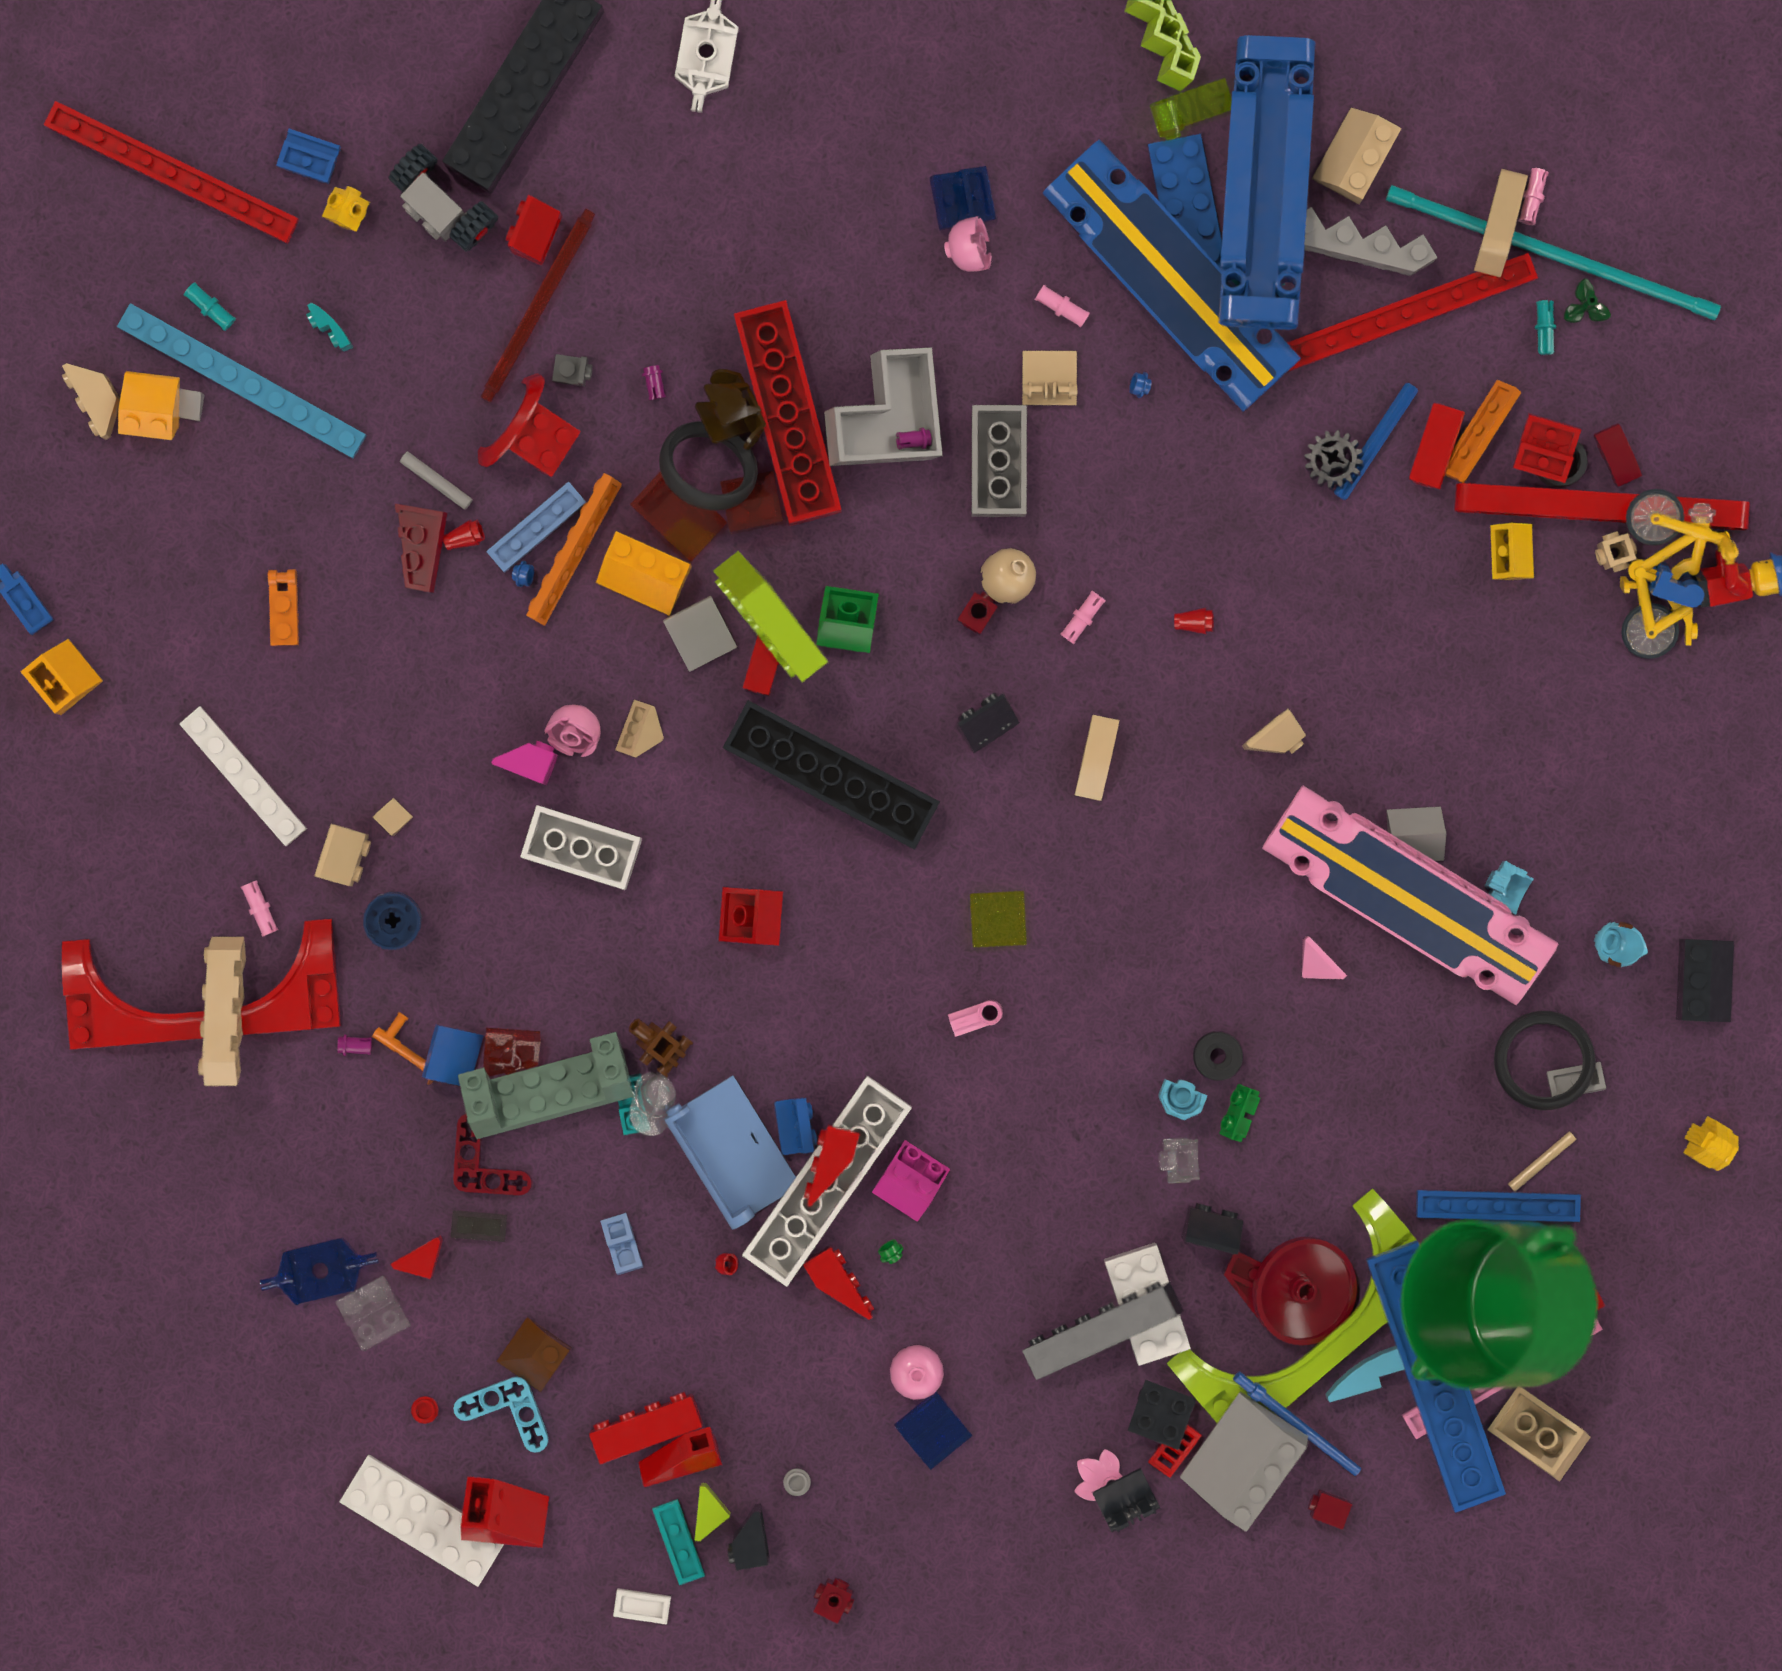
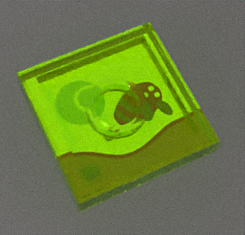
M1024 891L970 894L973 948L1027 945Z

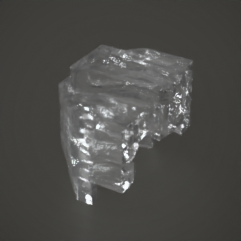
M1187 1137L1163 1138V1150L1158 1151L1159 1170H1166L1167 1183H1190V1180H1200L1198 1139L1192 1140Z

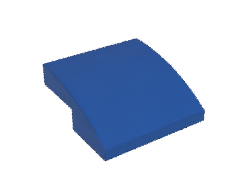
M436 1024L422 1077L460 1086L458 1075L475 1070L484 1035Z

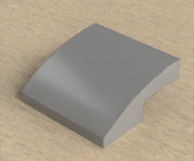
M711 596L663 620L689 672L737 648Z

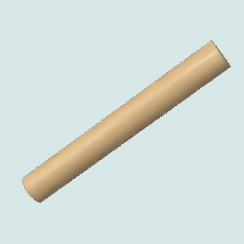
M1570 1131L1510 1181L1508 1183L1510 1188L1516 1192L1576 1140L1574 1135Z

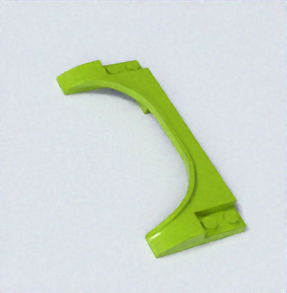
M1373 1188L1352 1205L1367 1229L1373 1256L1416 1241V1238L1410 1233L1409 1229ZM1372 1276L1367 1291L1355 1311L1307 1354L1292 1365L1277 1372L1246 1377L1266 1388V1393L1285 1408L1387 1322ZM1191 1349L1179 1352L1167 1362V1365L1216 1423L1221 1419L1239 1392L1248 1396V1392L1233 1381L1235 1374L1212 1367L1199 1358ZM1260 1401L1257 1402V1403H1259L1260 1405H1262L1263 1407H1265L1266 1409H1268L1269 1411H1271L1268 1407H1266V1406H1265L1263 1403H1261Z

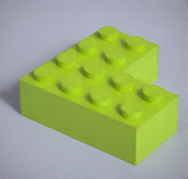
M739 551L713 570L718 577L715 583L758 634L759 638L791 678L796 675L803 682L828 662L767 582Z

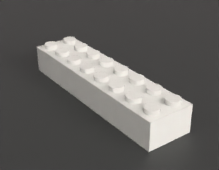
M867 1075L833 1124V1126L860 1132L853 1161L812 1206H807L808 1199L803 1197L807 1182L813 1183L815 1172L810 1170L814 1155L820 1157L822 1146L818 1145L742 1256L787 1287L912 1106Z

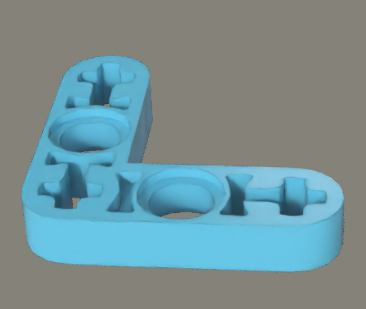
M514 1376L463 1395L455 1402L454 1413L457 1418L463 1421L472 1420L510 1406L526 1449L536 1453L544 1450L548 1444V1433L530 1385L522 1377ZM513 1382H517L518 1385L523 1384L524 1389L521 1391V1396H517L516 1392L507 1395L509 1401H504V1393L499 1388L500 1386L504 1385V1391L513 1387ZM495 1391L499 1395L498 1404L494 1406L486 1404L484 1401L485 1393ZM479 1395V1403L484 1409L483 1411H479V1406H476L470 1410V1415H467L466 1412H460L459 1408L463 1405L462 1401L472 1404L477 1401L474 1396ZM526 1406L534 1411V1418L528 1422L521 1420L519 1417V1410ZM538 1422L540 1427L534 1428L537 1436H543L539 1447L535 1443H529V1440L532 1438L531 1430L529 1429L525 1432L523 1427H530Z

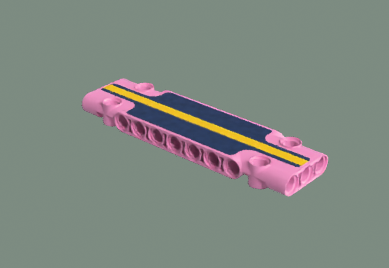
M1304 785L1300 788L1262 847L1263 850L1288 864L1295 874L1309 877L1310 883L1317 889L1461 977H1471L1479 988L1492 990L1514 1005L1521 1001L1558 946V942L1530 927L1525 917L1511 915V910L1499 900L1363 816L1356 813L1349 815L1340 803L1335 801L1328 802ZM1325 814H1335L1338 820L1330 821L1325 817ZM1305 856L1309 859V863H1301L1297 857ZM1519 928L1523 931V934L1514 935L1510 930ZM1489 970L1494 976L1485 977L1481 972Z

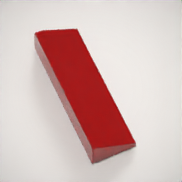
M1433 403L1409 476L1411 481L1431 488H1441L1465 412Z

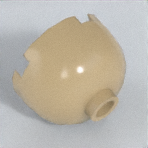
M1012 548L999 550L987 558L981 567V572H983L982 586L987 594L997 602L1017 603L1025 598L1035 585L1036 571L1034 563L1022 551Z

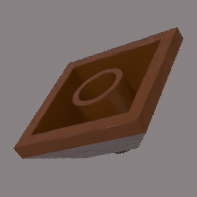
M527 1316L496 1362L518 1377H522L529 1385L541 1392L572 1347Z

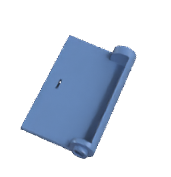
M733 1075L682 1107L678 1103L666 1111L668 1116L664 1118V1121L731 1229H736L747 1223L755 1216L756 1212L783 1197L796 1178Z

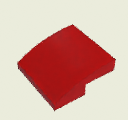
M1528 413L1513 468L1566 483L1581 428Z

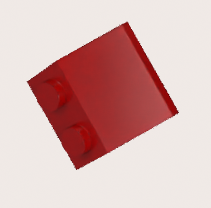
M723 887L719 941L779 946L783 891Z

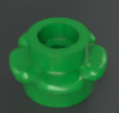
M895 1239L886 1242L878 1250L881 1256L880 1261H887L889 1264L897 1262L903 1255L901 1253L903 1246L898 1244Z

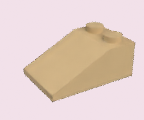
M1521 1387L1516 1388L1487 1429L1559 1482L1591 1438L1584 1430Z

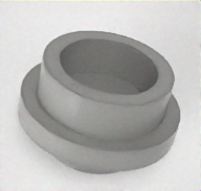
M795 1468L786 1473L783 1483L785 1490L789 1494L801 1496L809 1490L811 1480L806 1471Z

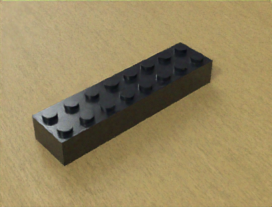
M542 0L442 160L445 167L487 193H493L604 14L601 4L594 0Z
M747 700L722 747L726 751L915 850L940 801L749 700Z

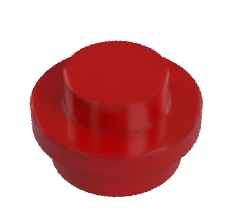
M428 1396L419 1397L411 1407L413 1418L422 1424L432 1422L439 1412L437 1402Z

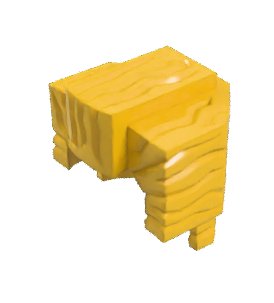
M1707 1116L1701 1127L1693 1123L1691 1125L1692 1128H1689L1687 1135H1685V1139L1689 1143L1683 1153L1698 1163L1717 1171L1730 1165L1739 1149L1738 1136L1730 1128Z

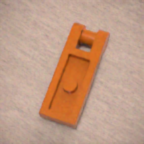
M288 569L287 572L268 570L271 646L299 645L296 569ZM278 583H287L288 591H279Z

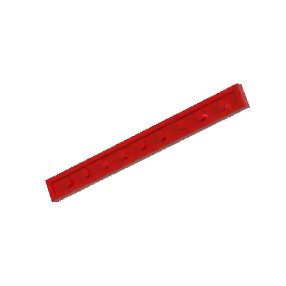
M57 101L54 102L44 123L45 127L288 244L299 222L297 217Z
M1529 253L1506 261L1501 277L1475 272L1287 342L1301 357L1289 371L1537 280L1538 276Z

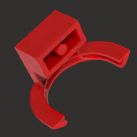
M536 373L522 380L521 383L526 385V393L519 410L506 430L492 445L486 448L480 446L478 449L479 465L483 467L491 466L509 449L542 473L550 477L554 475L581 431L538 403L545 382L542 375Z

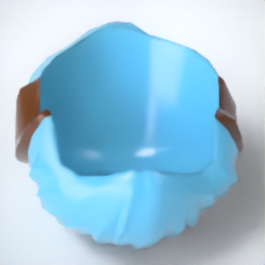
M1622 921L1619 923L1609 922L1607 925H1604L1594 938L1595 947L1600 959L1612 966L1620 968L1630 966L1648 953L1641 933L1632 924Z

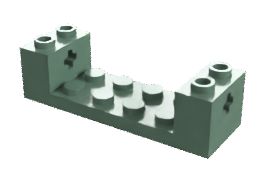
M614 1032L590 1039L593 1052L491 1080L485 1068L459 1074L458 1078L468 1123L476 1139L634 1097L624 1051L617 1033Z

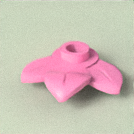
M1104 1449L1099 1460L1091 1458L1078 1460V1471L1084 1481L1076 1487L1075 1493L1083 1499L1095 1501L1092 1494L1093 1491L1105 1486L1109 1480H1117L1123 1477L1119 1473L1120 1463L1116 1455Z

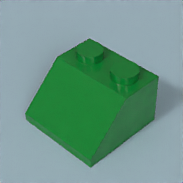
M825 586L816 645L870 653L879 594Z

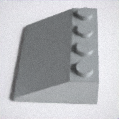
M1239 1392L1184 1469L1180 1478L1224 1518L1247 1531L1307 1448L1308 1436L1253 1399Z

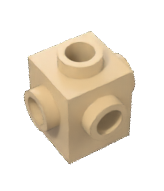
M1618 531L1602 536L1603 542L1598 543V549L1595 550L1599 565H1603L1605 570L1613 568L1614 572L1627 569L1629 567L1628 562L1635 560V554H1637L1633 539L1629 538L1628 533L1619 536ZM1611 548H1615L1618 551L1616 558H1613Z

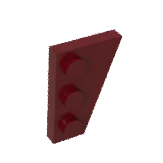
M395 503V510L398 513L400 524L398 534L402 540L403 548L401 559L405 588L434 593L448 513Z

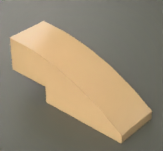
M1092 715L1075 796L1102 800L1119 720Z

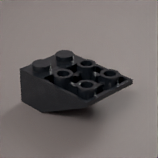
M994 692L982 700V707L975 711L972 707L958 717L960 722L957 723L956 728L973 753H976L1019 724L1004 693L997 696Z

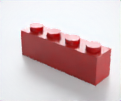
M685 1391L670 1396L671 1401L661 1405L660 1401L645 1405V1411L635 1414L634 1410L619 1415L620 1420L609 1423L607 1419L594 1424V1429L590 1431L589 1436L599 1463H606L701 1428L703 1421L693 1394L686 1395Z

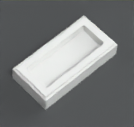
M618 1588L613 1617L667 1624L671 1596Z

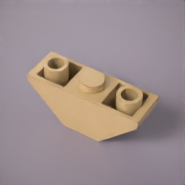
M66 363L62 366L65 374L62 375L69 389L74 388L79 396L75 398V401L83 413L87 411L91 418L88 424L94 435H100L101 438L107 440L111 437L119 409L120 398L106 375Z

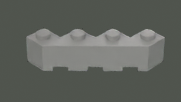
M1313 208L1307 209L1305 251L1321 253L1326 256L1349 260L1383 270L1386 269L1407 276H1412L1437 259L1436 254L1424 235L1400 248L1387 226L1382 227L1363 239L1349 216L1325 230Z

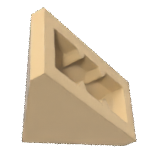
M634 700L616 751L637 757L663 741L664 737L654 706Z

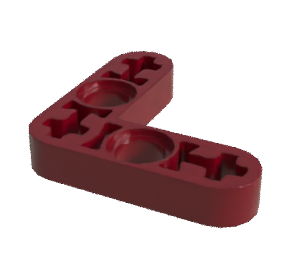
M467 1114L462 1115L457 1122L453 1174L455 1187L463 1192L524 1195L529 1192L533 1183L530 1174L526 1171L480 1168L482 1138L477 1139V1142L472 1140L461 1141V1135L467 1136V1128L462 1127V1123L468 1120ZM471 1131V1137H475L473 1131ZM469 1144L474 1147L475 1156L473 1159L466 1160L462 1158L460 1150L463 1145ZM464 1172H469V1177L474 1178L478 1177L477 1172L483 1173L480 1179L481 1188H476L478 1182H470L468 1187H464L463 1182L459 1181L458 1178L463 1176ZM494 1173L500 1177L501 1183L498 1188L492 1189L486 1185L485 1179L488 1174ZM504 1174H510L508 1180H516L518 1175L523 1176V1180L527 1181V1186H523L522 1190H517V1185L508 1184L509 1190H503L506 1182Z

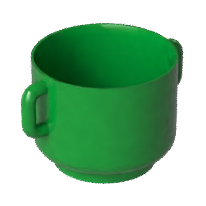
M1458 1221L1447 1224L1430 1234L1412 1256L1404 1276L1401 1292L1403 1326L1408 1342L1417 1356L1411 1368L1413 1377L1420 1381L1441 1380L1449 1385L1464 1389L1540 1386L1568 1373L1586 1352L1591 1342L1597 1319L1596 1287L1584 1256L1574 1245L1576 1241L1575 1231L1566 1226H1546L1529 1221Z

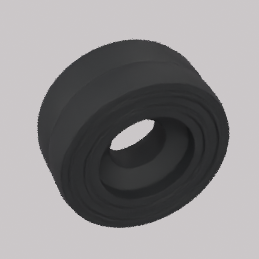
M1215 1031L1205 1034L1198 1040L1193 1051V1061L1197 1070L1203 1076L1211 1080L1222 1081L1231 1078L1238 1072L1243 1061V1052L1239 1042L1233 1036ZM1215 1048L1223 1049L1226 1054L1225 1060L1220 1064H1215L1210 1059V1054Z

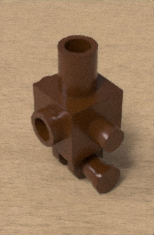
M639 1018L635 1019L629 1026V1032L638 1038L635 1043L645 1050L639 1060L648 1066L652 1059L655 1058L662 1063L656 1070L667 1078L674 1066L678 1067L679 1063H677V1060L680 1056L683 1059L685 1058L686 1054L684 1053L690 1045H693V1042L684 1035H682V1039L679 1042L671 1037L677 1027L670 1021L661 1029L653 1022L648 1026Z

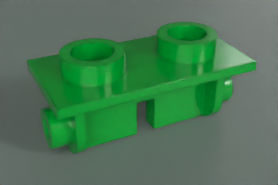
M1241 1084L1237 1085L1231 1094L1227 1114L1221 1121L1220 1135L1238 1142H1242V1139L1246 1138L1252 1120L1244 1118L1245 1113L1255 1114L1261 1099L1259 1091Z

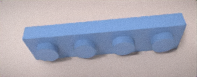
M567 482L486 552L505 573L587 502L570 482Z

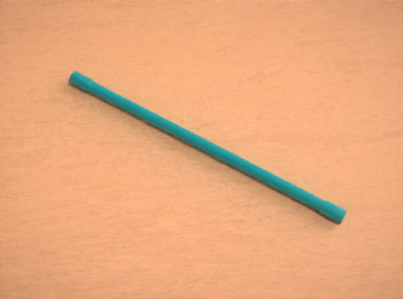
M1390 186L1386 201L1421 211L1484 235L1487 221L1419 197L1402 188ZM1515 231L1513 233L1511 241L1513 246L1686 308L1695 314L1714 321L1719 314L1721 308L1719 304L1687 295Z

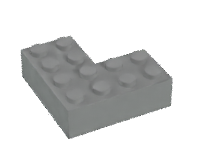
M932 348L880 350L870 355L875 405L834 407L824 412L830 466L932 460L942 456ZM921 427L925 428V430H930L932 443L926 449L912 447L899 450L897 448L896 438H899L896 437L897 432L919 431Z

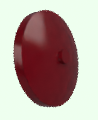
M1316 1237L1293 1238L1274 1248L1258 1268L1252 1290L1254 1310L1263 1327L1278 1339L1294 1345L1315 1344L1321 1342L1350 1316L1357 1295V1280L1350 1260L1335 1245Z

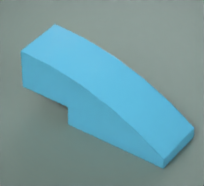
M1396 1346L1379 1351L1349 1369L1325 1394L1326 1399L1329 1402L1381 1388L1380 1376L1404 1370Z

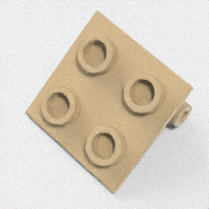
M1023 351L1022 405H1076L1077 351Z

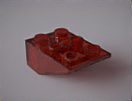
M661 471L630 504L640 516L691 562L728 523L716 510L697 508L676 496L665 483Z

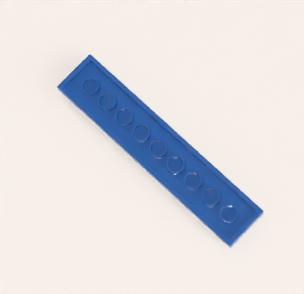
M1416 1240L1366 1259L1404 1366L1406 1377L1453 1511L1457 1513L1505 1495L1506 1492L1470 1389L1455 1387L1441 1380L1420 1381L1412 1375L1411 1368L1417 1356L1413 1352L1404 1330L1401 1314V1292L1409 1262L1420 1246Z

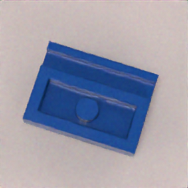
M288 129V134L276 166L329 184L341 146Z

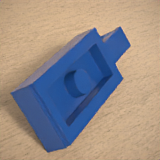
M1 564L0 579L2 582L0 583V593L29 634L34 635L54 621V618L24 576L18 571L12 574L6 564Z

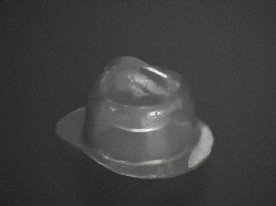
M649 1072L643 1074L636 1082L634 1097L630 1106V1120L634 1128L644 1135L654 1136L662 1133L668 1127L664 1118L668 1116L666 1111L674 1106L676 1091L672 1082L666 1076L658 1072Z

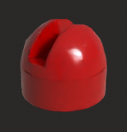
M723 1253L715 1259V1269L718 1273L733 1275L737 1271L738 1259L734 1254Z

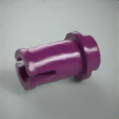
M659 365L643 368L644 373L642 377L646 379L649 400L665 398L666 394L661 378L663 370H660Z
M923 427L919 428V431L896 433V437H899L896 438V445L899 450L912 447L926 449L932 443L930 430H925Z
M344 1034V1037H338V1053H343V1056H346L347 1053L371 1055V1037H347V1034Z

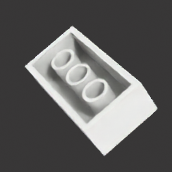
M536 806L521 858L626 890L642 838Z
M1156 1243L1104 1259L1118 1305L1123 1303L1121 1298L1128 1294L1136 1292L1137 1295L1145 1293V1287L1159 1281L1163 1285L1169 1282ZM1180 1315L1129 1338L1138 1365L1191 1349Z

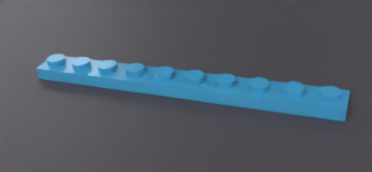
M131 303L117 325L121 330L353 459L367 436Z

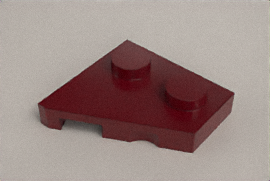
M1238 1252V1255L1232 1254L1223 1275L1257 1317L1253 1305L1252 1290L1255 1275L1262 1262Z

